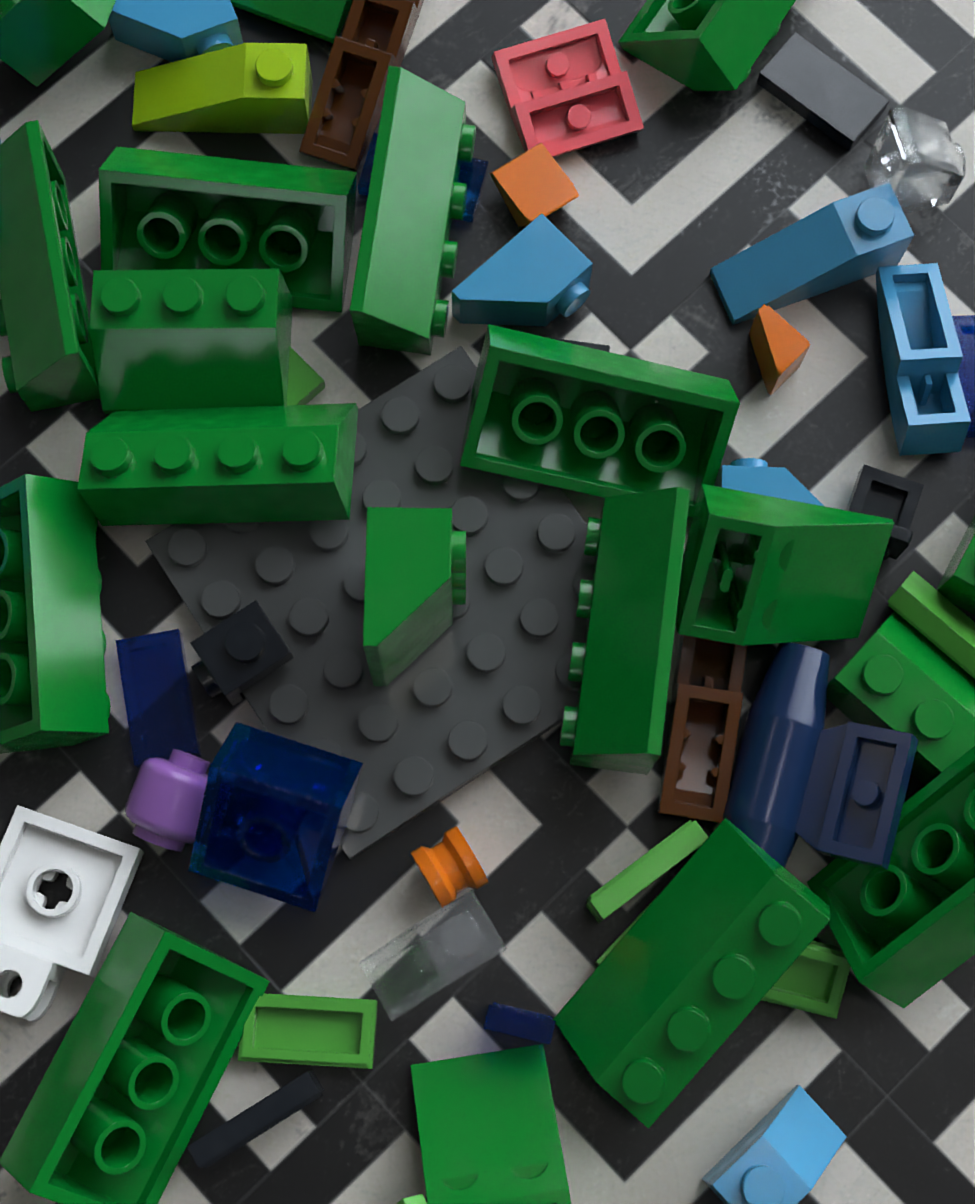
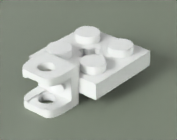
M17 805L0 844L1 1012L28 1021H37L50 1008L67 968L94 978L144 854L140 848ZM59 873L67 874L66 886L72 890L68 902L60 901L55 909H46L47 897L38 892L39 886L43 880L54 882ZM20 976L22 987L15 996L11 997V983Z

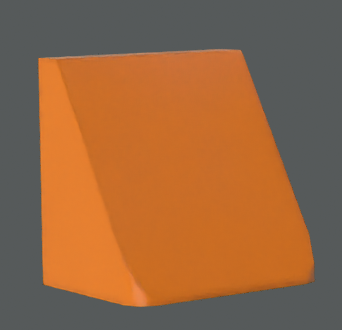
M543 143L535 145L489 173L518 227L529 225L541 213L545 217L579 196L574 184Z
M764 304L755 316L749 336L767 392L772 395L800 367L810 344L803 335L769 305L766 306Z

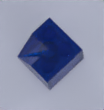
M236 722L209 768L188 871L316 912L351 812L363 763Z

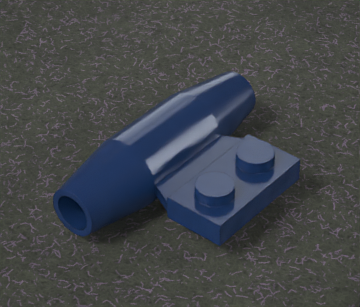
M779 643L747 714L730 781L723 820L724 818L728 819L784 868L800 836L823 855L888 870L918 739L911 733L849 721L847 724L825 729L830 656L810 646L796 643Z

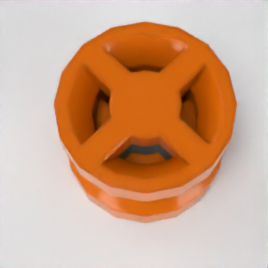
M457 826L444 832L442 842L431 848L420 846L410 852L443 910L453 905L457 894L466 888L478 890L489 883L476 856Z

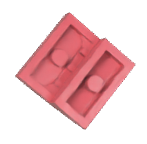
M606 19L493 52L491 57L524 151L539 143H543L552 157H557L644 129L627 70L621 72Z

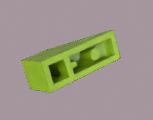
M242 43L135 72L133 130L305 134L312 112L313 87L307 44Z

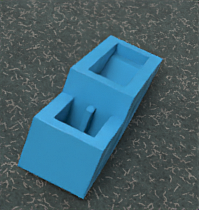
M938 263L877 267L876 291L881 351L888 401L899 456L961 452L971 419L958 375L963 354Z

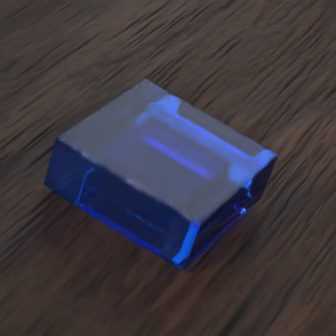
M493 1002L492 1005H488L483 1029L550 1045L556 1021L552 1020L553 1016Z

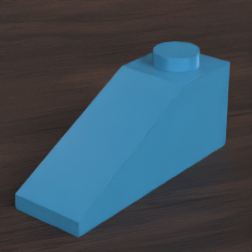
M890 182L830 203L710 269V276L732 325L755 318L758 310L764 304L766 306L769 305L773 310H777L876 274L877 267L898 265L911 243L914 233Z

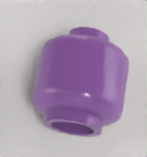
M177 749L172 750L169 760L157 757L145 760L140 767L125 805L126 816L132 823L136 824L132 833L147 842L179 852L183 850L185 843L192 844L202 841L208 832L223 791L219 782L206 774L210 762Z

